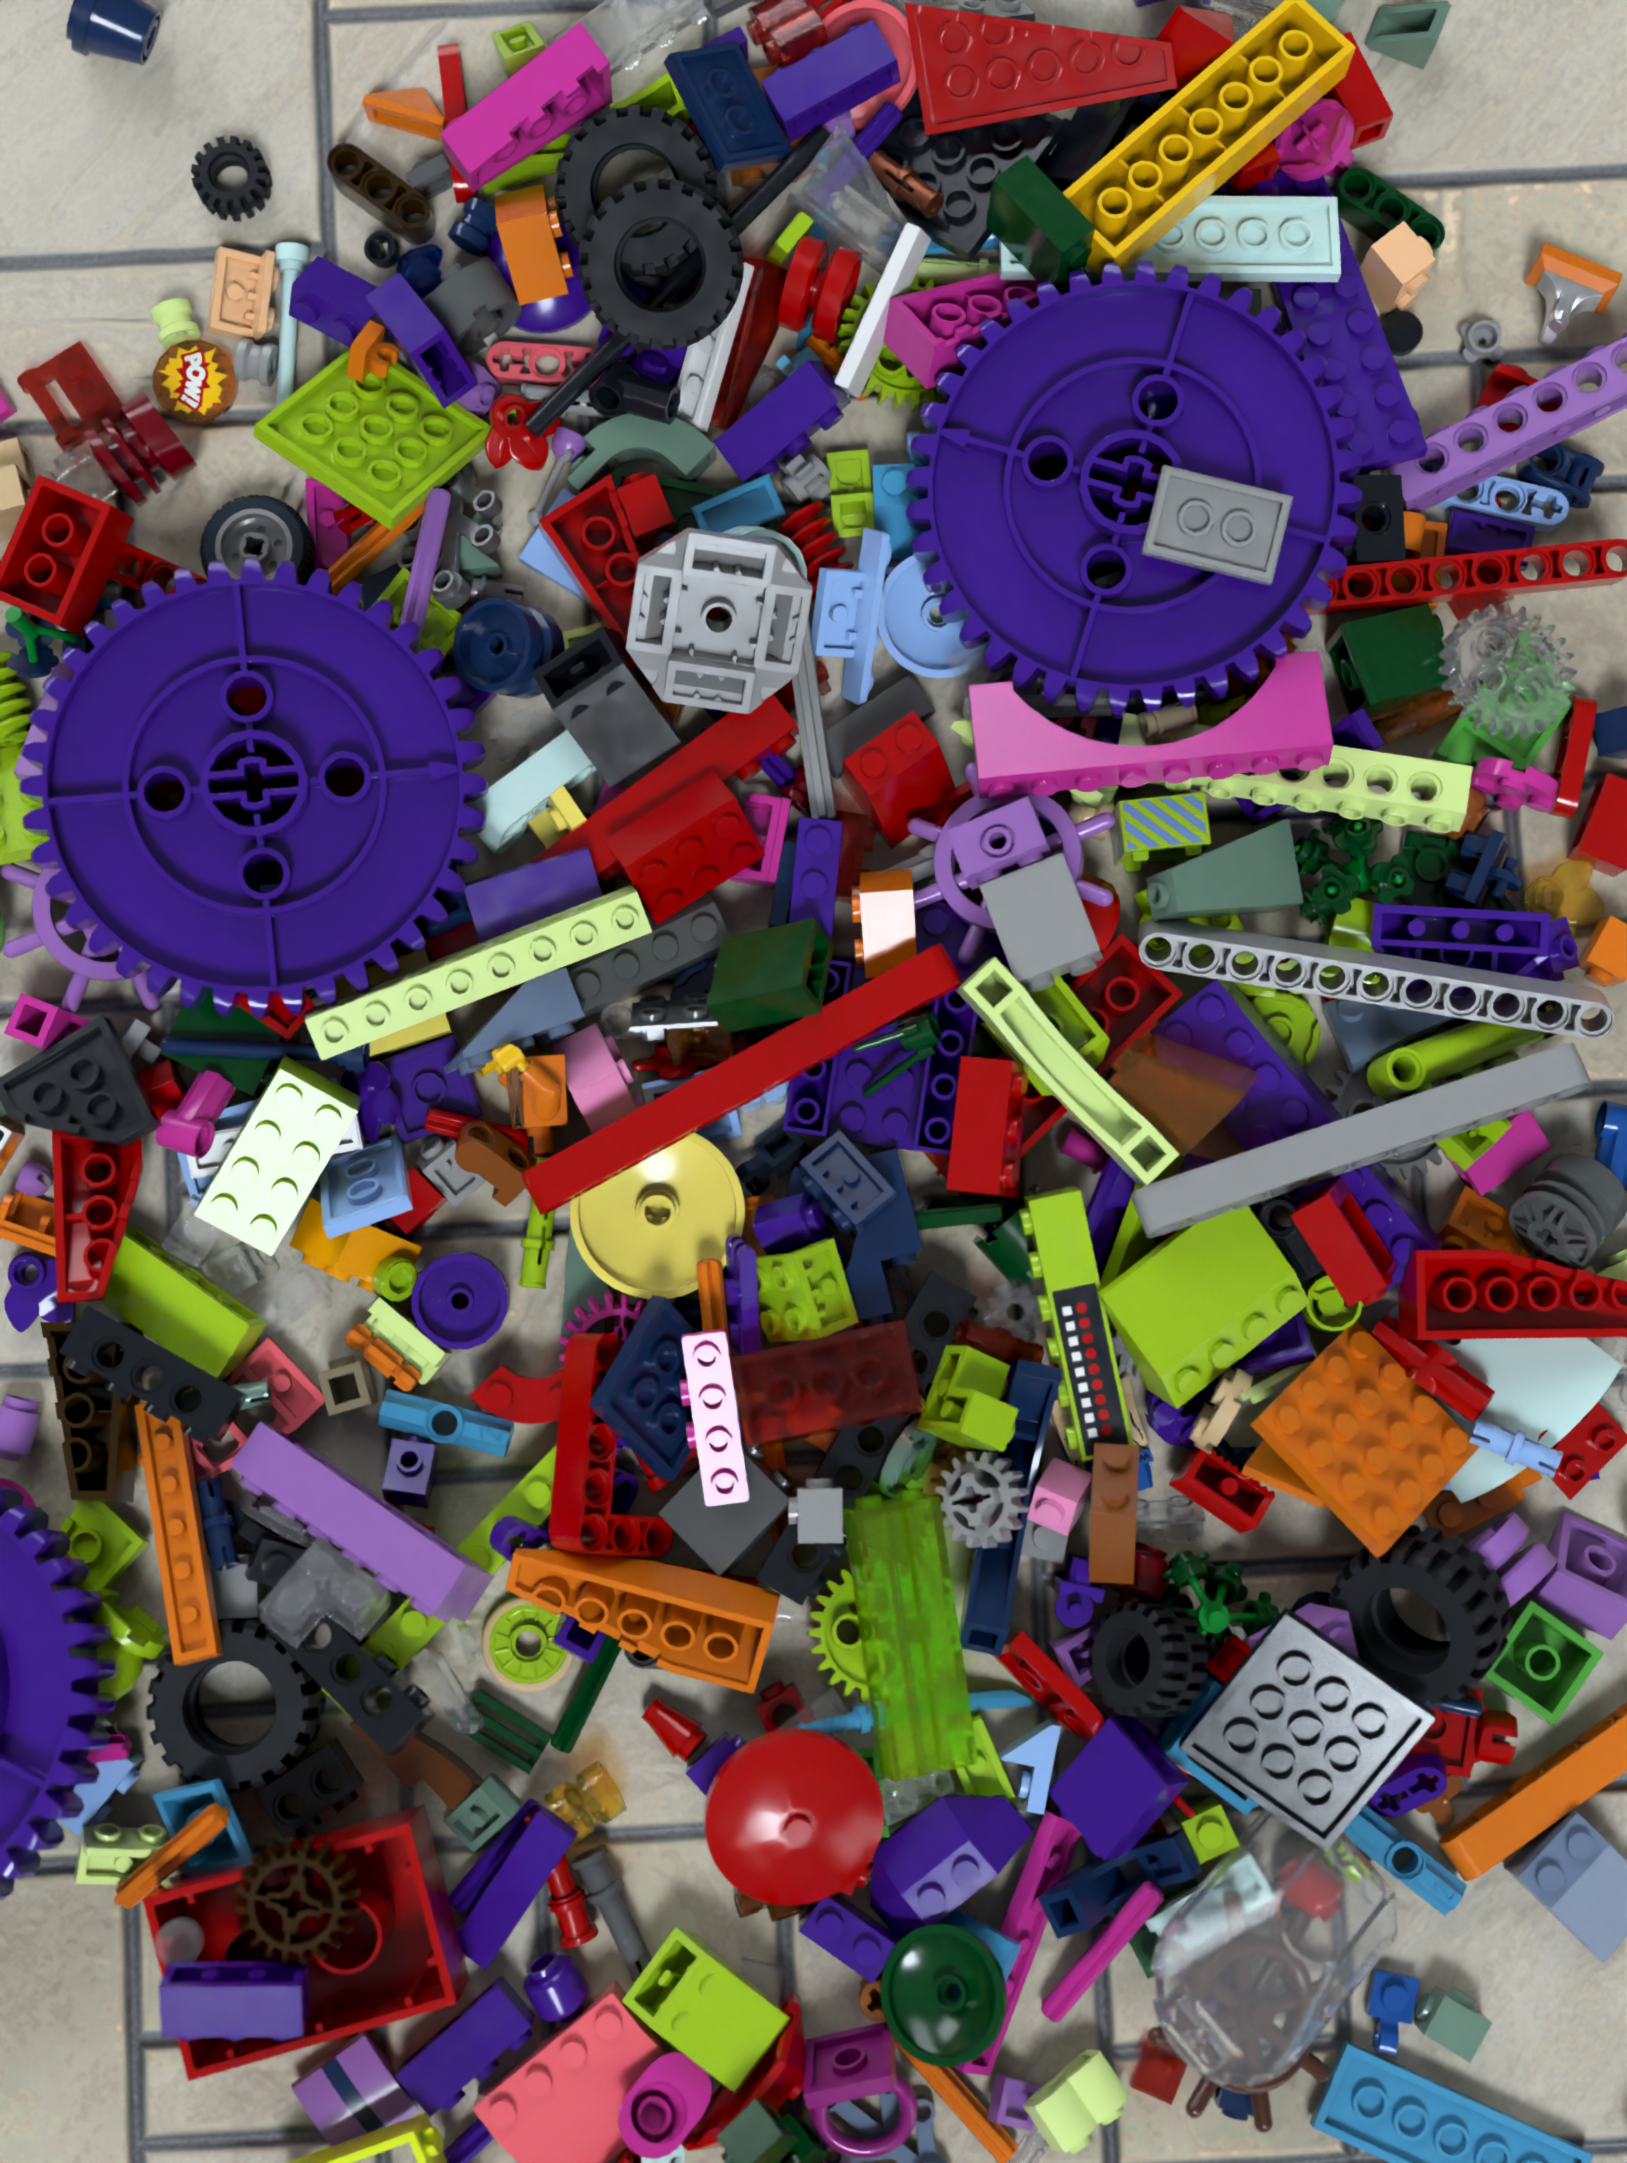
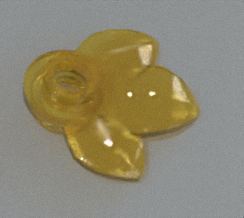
M1583 861L1560 863L1550 876L1539 877L1528 886L1525 892L1527 908L1534 913H1551L1550 921L1567 916L1572 938L1574 939L1576 925L1595 923L1605 913L1602 898L1593 889L1587 887L1592 875L1593 866ZM1550 890L1551 902L1548 905L1545 895Z

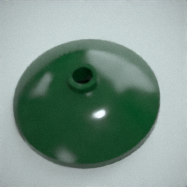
M951 1924L924 1926L910 1932L901 1939L886 1961L880 1990L883 2014L892 2035L910 2055L933 2066L952 2067L978 2058L994 2043L1001 2031L1006 2016L1007 1988L1003 1971L996 1956L977 1935L967 1929ZM954 1984L958 1985L961 1990L959 2000L952 1993Z

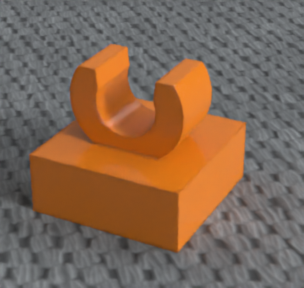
M372 320L368 321L351 344L346 376L361 383L370 371L380 378L388 376L390 363L396 365L398 362L399 349L391 343L383 342L385 326Z

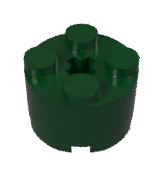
M1038 1184L1028 1188L1033 1195L1044 1192ZM1019 1195V1198L1011 1200L1012 1206L1008 1209L1004 1221L986 1223L983 1228L989 1234L984 1240L976 1235L973 1243L1008 1281L1020 1279L1025 1284L1033 1278L1027 1253L1034 1252L1031 1234L1024 1236L1021 1228L1018 1210L1024 1209L1025 1204L1024 1199Z

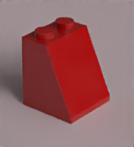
M914 710L843 760L842 784L891 849L912 835L907 828L908 821L911 818H919L924 812L945 805L942 794L955 788L940 745Z

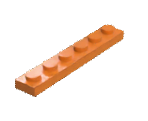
M145 1402L134 1405L173 1661L174 1665L184 1666L223 1655L189 1437L182 1432L186 1424L173 1416H170L167 1423L143 1410L147 1404Z

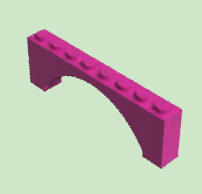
M1319 651L1287 654L1282 659L1274 658L1272 672L1266 682L1235 714L1217 726L1196 736L1155 746L1108 744L1067 731L1031 708L1013 691L1012 681L969 685V708L979 799L1006 800L1014 795L1032 793L1037 796H1049L1057 791L1074 789L1082 792H1092L1101 787L1115 785L1135 788L1142 786L1146 782L1156 781L1176 784L1185 782L1190 778L1209 776L1212 779H1225L1233 774L1254 772L1257 775H1268L1277 770L1291 768L1310 771L1318 769L1322 765H1329L1333 749V738Z

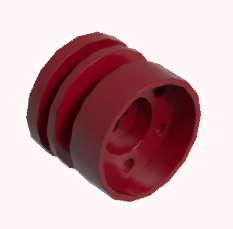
M143 391L120 406L121 412L128 424L124 429L121 430L107 417L101 420L112 436L110 439L104 442L93 427L84 432L89 441L93 457L115 487L133 499L139 507L148 501L137 486L142 480L148 483L156 495L161 492L160 485L153 472L161 468L170 478L176 481L197 466V463Z

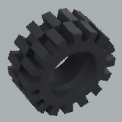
M223 136L216 138L219 146L214 148L210 142H207L203 145L207 153L203 155L198 151L195 155L198 165L192 164L191 172L194 178H191L193 186L203 205L206 206L211 214L214 215L217 212L219 218L227 221L228 215H231L234 222L241 221L240 214L245 213L248 219L254 217L252 209L256 207L261 212L266 207L262 199L270 200L272 193L269 187H273L272 178L269 174L270 171L261 152L257 147L253 148L251 142L246 139L241 144L237 136H230V143H226ZM231 166H239L246 170L247 181L240 189L233 192H225L217 186V177L224 169Z

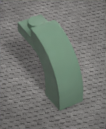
M628 413L605 421L583 437L586 451L590 455L588 457L583 455L572 464L568 471L567 483L569 491L577 496L611 474L615 467H620L634 461H649L659 464L671 472L678 480L694 483L717 459L716 446L699 430L681 419L675 418L669 425Z

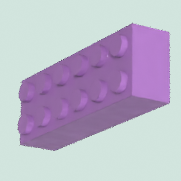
M260 1421L230 1464L232 1469L242 1475L238 1481L242 1486L258 1496L263 1494L273 1500L272 1507L292 1520L297 1518L308 1526L305 1530L326 1544L331 1542L342 1550L339 1554L360 1568L365 1566L377 1573L374 1577L376 1581L395 1593L399 1590L408 1597H411L409 1604L429 1617L434 1615L444 1622H447L449 1617L465 1622L494 1578V1575L299 1439Z

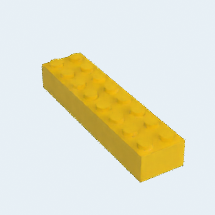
M1284 0L1063 192L1069 201L1095 227L1091 244L1092 252L1088 257L1087 265L1100 278H1102L1104 265L1107 263H1117L1121 273L1339 83L1346 76L1356 47L1305 0Z

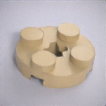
M1228 1368L1220 1375L1214 1387L1216 1391L1210 1401L1213 1405L1204 1403L1192 1424L1194 1428L1189 1435V1439L1194 1441V1446L1208 1454L1212 1453L1213 1446L1217 1447L1241 1407V1404H1239L1240 1400L1238 1399L1242 1391L1248 1393L1253 1381L1251 1375L1238 1368L1235 1371Z

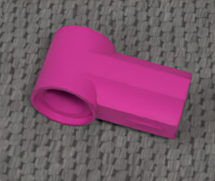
M206 1070L204 1073L199 1072L177 1110L169 1109L161 1117V1126L156 1130V1141L159 1146L197 1159L203 1158L213 1144L215 1137L214 1125L235 1092L232 1083L216 1072Z

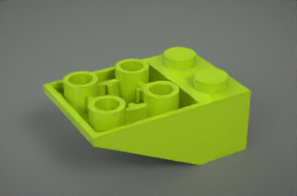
M678 1927L674 1928L622 1999V2002L651 2029L734 2093L738 2092L790 2020L786 2013L698 1935Z

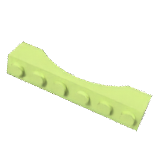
M996 957L987 960L955 990L1136 1184L1148 1185L1180 1155L1148 1120L1113 1090L1076 1052L1048 1020L1024 987Z

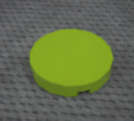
M1276 992V998L1258 996L1250 1002L1302 1068L1313 1060L1320 1046L1321 1028L1318 1019L1316 1020L1315 1014L1312 1012V1008L1305 1000L1291 993Z

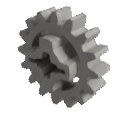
M969 1451L966 1454V1458L955 1457L952 1459L955 1470H942L941 1472L942 1477L947 1481L946 1486L935 1488V1492L943 1496V1502L935 1505V1510L945 1511L947 1515L941 1522L942 1528L954 1527L952 1539L954 1541L966 1540V1547L979 1548L981 1545L983 1548L997 1547V1542L1011 1541L1012 1537L1009 1529L1018 1530L1023 1527V1524L1017 1518L1018 1513L1029 1512V1507L1020 1503V1497L1029 1494L1028 1488H1019L1017 1484L1023 1476L1022 1471L1009 1472L1012 1460L1009 1458L998 1459L997 1452L983 1451V1453L981 1451ZM985 1495H991L989 1499H984L981 1503L973 1504V1501L980 1500L981 1497H984Z

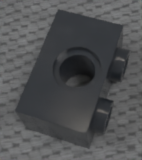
M1356 475L1349 481L1344 482L1356 486L1363 493L1360 507L1355 512L1344 516L1357 525L1358 532L1354 543L1347 547L1335 548L1347 559V566L1406 560L1401 475ZM1362 514L1371 520L1372 531L1366 529L1363 525Z

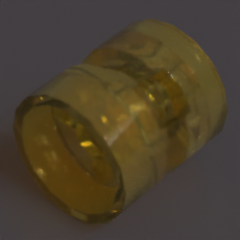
M595 1761L578 1772L574 1784L565 1781L544 1795L548 1809L579 1832L572 1844L579 1842L594 1832L595 1822L601 1821L606 1824L627 1810L619 1789L599 1761Z

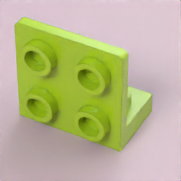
M834 1238L823 1239L791 1253L756 1256L759 1321L769 1342L818 1340L859 1322Z

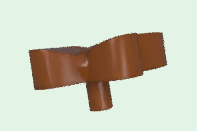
M1446 1774L1447 1787L1440 1796L1415 1809L1419 1813L1429 1812L1439 1824L1450 1826L1455 1819L1450 1799L1461 1790L1462 1780L1456 1775Z

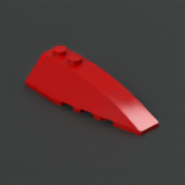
M1413 1250L1398 1292L1399 1338L1436 1340L1627 1337V1282L1556 1265L1539 1259L1520 1256L1504 1250Z

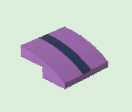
M365 2031L354 2037L291 2084L292 2090L299 2102L331 2146L406 2120L419 2110L418 2103L395 2077L389 2058Z

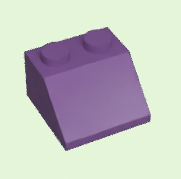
M1564 1510L1547 1545L1548 1550L1558 1561L1552 1570L1533 1588L1532 1601L1547 1611L1612 1640L1627 1623V1540Z

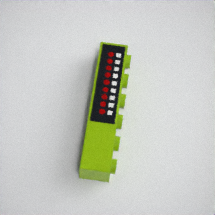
M1076 1186L1025 1196L1023 1197L1025 1208L1019 1209L1018 1212L1024 1236L1030 1234L1032 1236L1034 1252L1027 1253L1033 1279L1040 1278L1043 1295L1036 1296L1039 1314L1042 1322L1049 1321L1052 1338L1045 1339L1048 1357L1051 1365L1058 1364V1367L1062 1368L1061 1382L1056 1396L1060 1408L1067 1407L1070 1423L1063 1425L1066 1443L1069 1451L1076 1449L1080 1459L1087 1461L1093 1459L1094 1443L1133 1445L1107 1314L1097 1295L1101 1291V1285L1081 1190Z

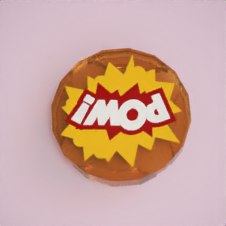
M185 340L171 346L159 357L153 371V390L159 404L173 419L188 425H205L215 421L214 418L219 417L222 413L225 414L232 407L238 394V380L235 378L234 366L230 358L218 346L204 340Z

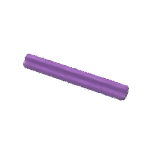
M433 488L426 498L399 626L408 622H415L421 628V637L432 591L431 584L435 577L451 502L450 492L439 488ZM420 643L414 654H417L419 651Z

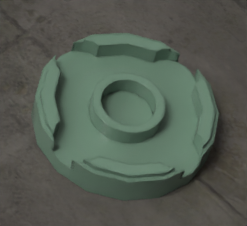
M921 1416L915 1418L903 1430L893 1445L881 1471L879 1480L880 1492L895 1500L902 1499L911 1492V1489L906 1487L911 1479L918 1481L919 1478L923 1477L938 1446L937 1436L917 1428Z

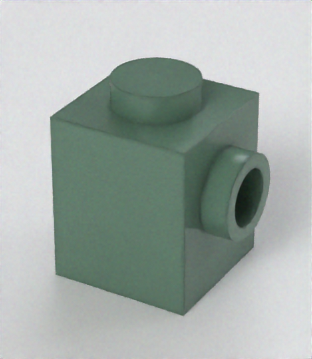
M1435 1985L1431 1994L1425 1993L1422 1996L1415 2010V2017L1417 2019L1414 2024L1425 2036L1468 2062H1471L1492 2025L1480 2011L1473 2008L1476 2001L1452 1986L1448 1993Z

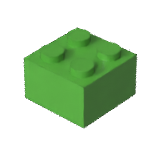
M1522 1597L1506 1611L1512 1619L1511 1631L1507 1635L1508 1643L1503 1653L1483 1678L1538 1718L1555 1726L1604 1652L1535 1602Z

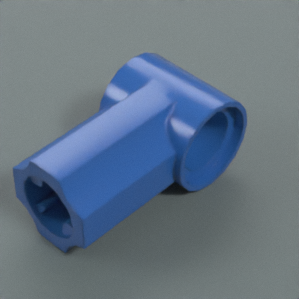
M1605 1100L1602 1102L1595 1120L1594 1134L1598 1141L1594 1160L1606 1166L1619 1179L1624 1190L1627 1191V1105Z

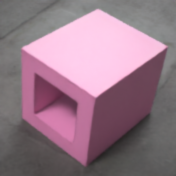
M1054 1457L1035 1487L1027 1519L1068 1536L1086 1506L1092 1485L1093 1473Z

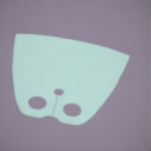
M1398 1305L1387 1313V1315L1394 1318L1397 1322ZM1587 1338L1461 1339L1460 1343L1455 1346L1448 1344L1446 1339L1431 1340L1455 1357L1459 1362L1457 1365L1495 1391V1395L1479 1417L1513 1433H1517L1518 1430L1527 1433L1525 1438L1549 1448L1555 1446L1589 1413L1607 1391L1622 1367L1617 1360ZM1433 1396L1432 1398L1471 1437L1478 1418L1472 1423L1455 1410L1449 1408L1440 1399ZM1548 1430V1431L1542 1436V1438L1538 1441L1539 1435H1540L1542 1432ZM1479 1447L1450 1480V1489L1462 1504L1493 1490L1527 1467L1517 1462L1512 1466L1505 1463V1457Z

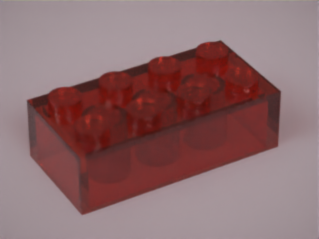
M904 1319L730 1358L746 1445L754 1449L927 1412L910 1328Z

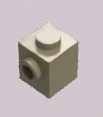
M354 1355L328 1362L330 1370L317 1373L329 1416L339 1415L379 1403L367 1361L356 1362Z

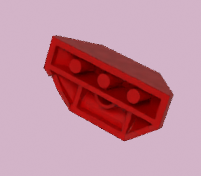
M795 1991L791 1992L780 2007L790 2017V2020L737 2093L732 2092L721 2083L711 2096L704 2115L682 2142V2146L685 2149L695 2151L722 2147L716 2136L755 2099L773 2105L777 2111L787 2097L794 2100L803 2090L806 2043L800 1995Z

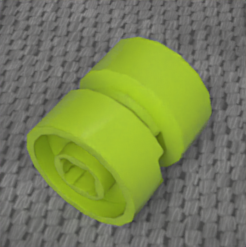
M1328 1275L1313 1277L1303 1283V1290L1310 1303L1301 1311L1305 1324L1310 1329L1321 1332L1341 1331L1354 1325L1360 1317L1363 1306L1361 1301L1348 1308Z

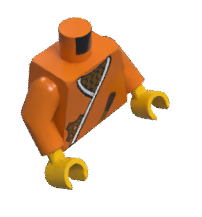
M504 1043L492 1051L491 1055L494 1060L486 1063L485 1068L476 1072L480 1076L485 1077L492 1071H495L499 1076L497 1081L508 1090L512 1128H527L529 1154L554 1152L552 1126L567 1125L565 1054L524 1057L518 1047L511 1043Z

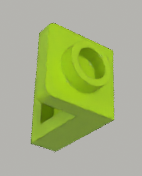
M1507 1118L1435 1143L1450 1160L1456 1162L1466 1171L1511 1128L1512 1124Z

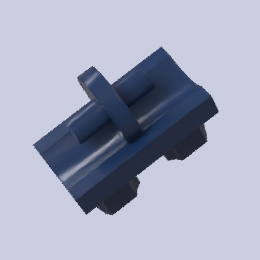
M1492 830L1490 837L1483 834L1467 833L1461 846L1460 855L1461 858L1478 863L1474 874L1471 875L1453 869L1444 886L1446 894L1463 902L1465 909H1482L1492 883L1494 887L1490 897L1498 901H1502L1506 889L1512 891L1520 890L1523 880L1514 874L1518 861L1511 857H1506L1502 868H1499L1508 848V844L1504 842L1505 833Z

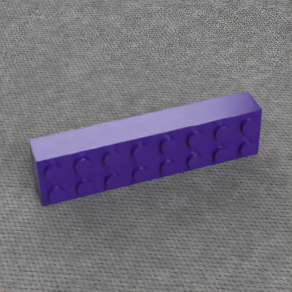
M1215 979L1150 1031L1152 1036L1245 1151L1344 1119L1234 982ZM1379 1162L1290 1191L1293 1196L1301 1201L1305 1196L1340 1176L1343 1178L1398 1265L1391 1277L1392 1283L1385 1288L1386 1291L1403 1280L1413 1250H1440L1444 1243Z

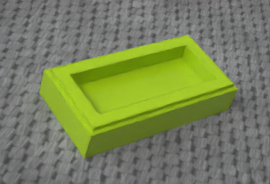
M803 211L802 213L799 212L762 260L764 262L762 265L774 274L814 221Z

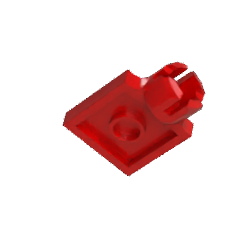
M1473 1687L1464 1696L1478 1700L1483 1705L1482 1688ZM1484 1705L1483 1713L1476 1718L1431 1708L1435 1711L1436 1720L1402 1760L1404 1761L1419 1753H1431L1444 1761L1446 1774L1467 1778L1471 1776V1769L1474 1763L1480 1761L1499 1765L1510 1764L1515 1754L1516 1746H1511V1742L1494 1739L1493 1734L1518 1738L1517 1718L1509 1712L1490 1709Z

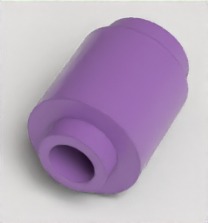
M5 1394L3 1404H0V1458L19 1461L21 1454L30 1455L41 1413L37 1412L40 1402Z

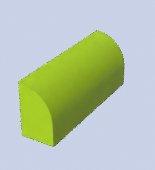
M126 1226L105 1298L100 1301L171 1353L222 1381L249 1354L268 1322L135 1226Z

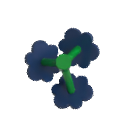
M16 606L10 607L5 613V619L7 620L5 625L6 632L10 637L18 638V643L22 647L18 652L19 655L11 656L7 663L8 667L16 670L17 675L20 677H45L51 673V667L59 664V659L54 655L53 649L48 647L53 638L63 640L62 652L69 647L88 654L92 647V642L87 637L86 632L84 637H81L68 630L54 629L56 625L24 612Z

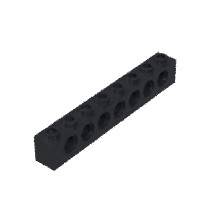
M933 1271L929 1272L812 1477L833 1478V1487H839L836 1482V1474L842 1466L854 1465L860 1470L861 1481L859 1485L851 1490L842 1489L843 1533L851 1520L859 1523L871 1500L864 1496L872 1482L879 1485L886 1457L903 1430L911 1423L908 1419L915 1406L918 1405L924 1408L932 1386L930 1380L939 1366L946 1345H952L951 1343L959 1329L967 1332L979 1312V1309L973 1306L977 1299L975 1295ZM931 1312H938L947 1320V1330L941 1337H931L924 1330V1319ZM909 1350L920 1351L926 1359L925 1369L919 1375H909L902 1367V1358ZM888 1388H896L904 1396L902 1409L894 1414L886 1413L880 1405L881 1394ZM868 1426L877 1427L883 1436L881 1446L872 1452L862 1450L858 1444L860 1431ZM787 1521L758 1571L756 1579L801 1606L807 1597L814 1601L827 1577L820 1573L828 1559L835 1562L838 1560L849 1539L843 1536V1543H811L817 1549L815 1562L809 1566H799L792 1559V1551L798 1544L797 1524H789Z

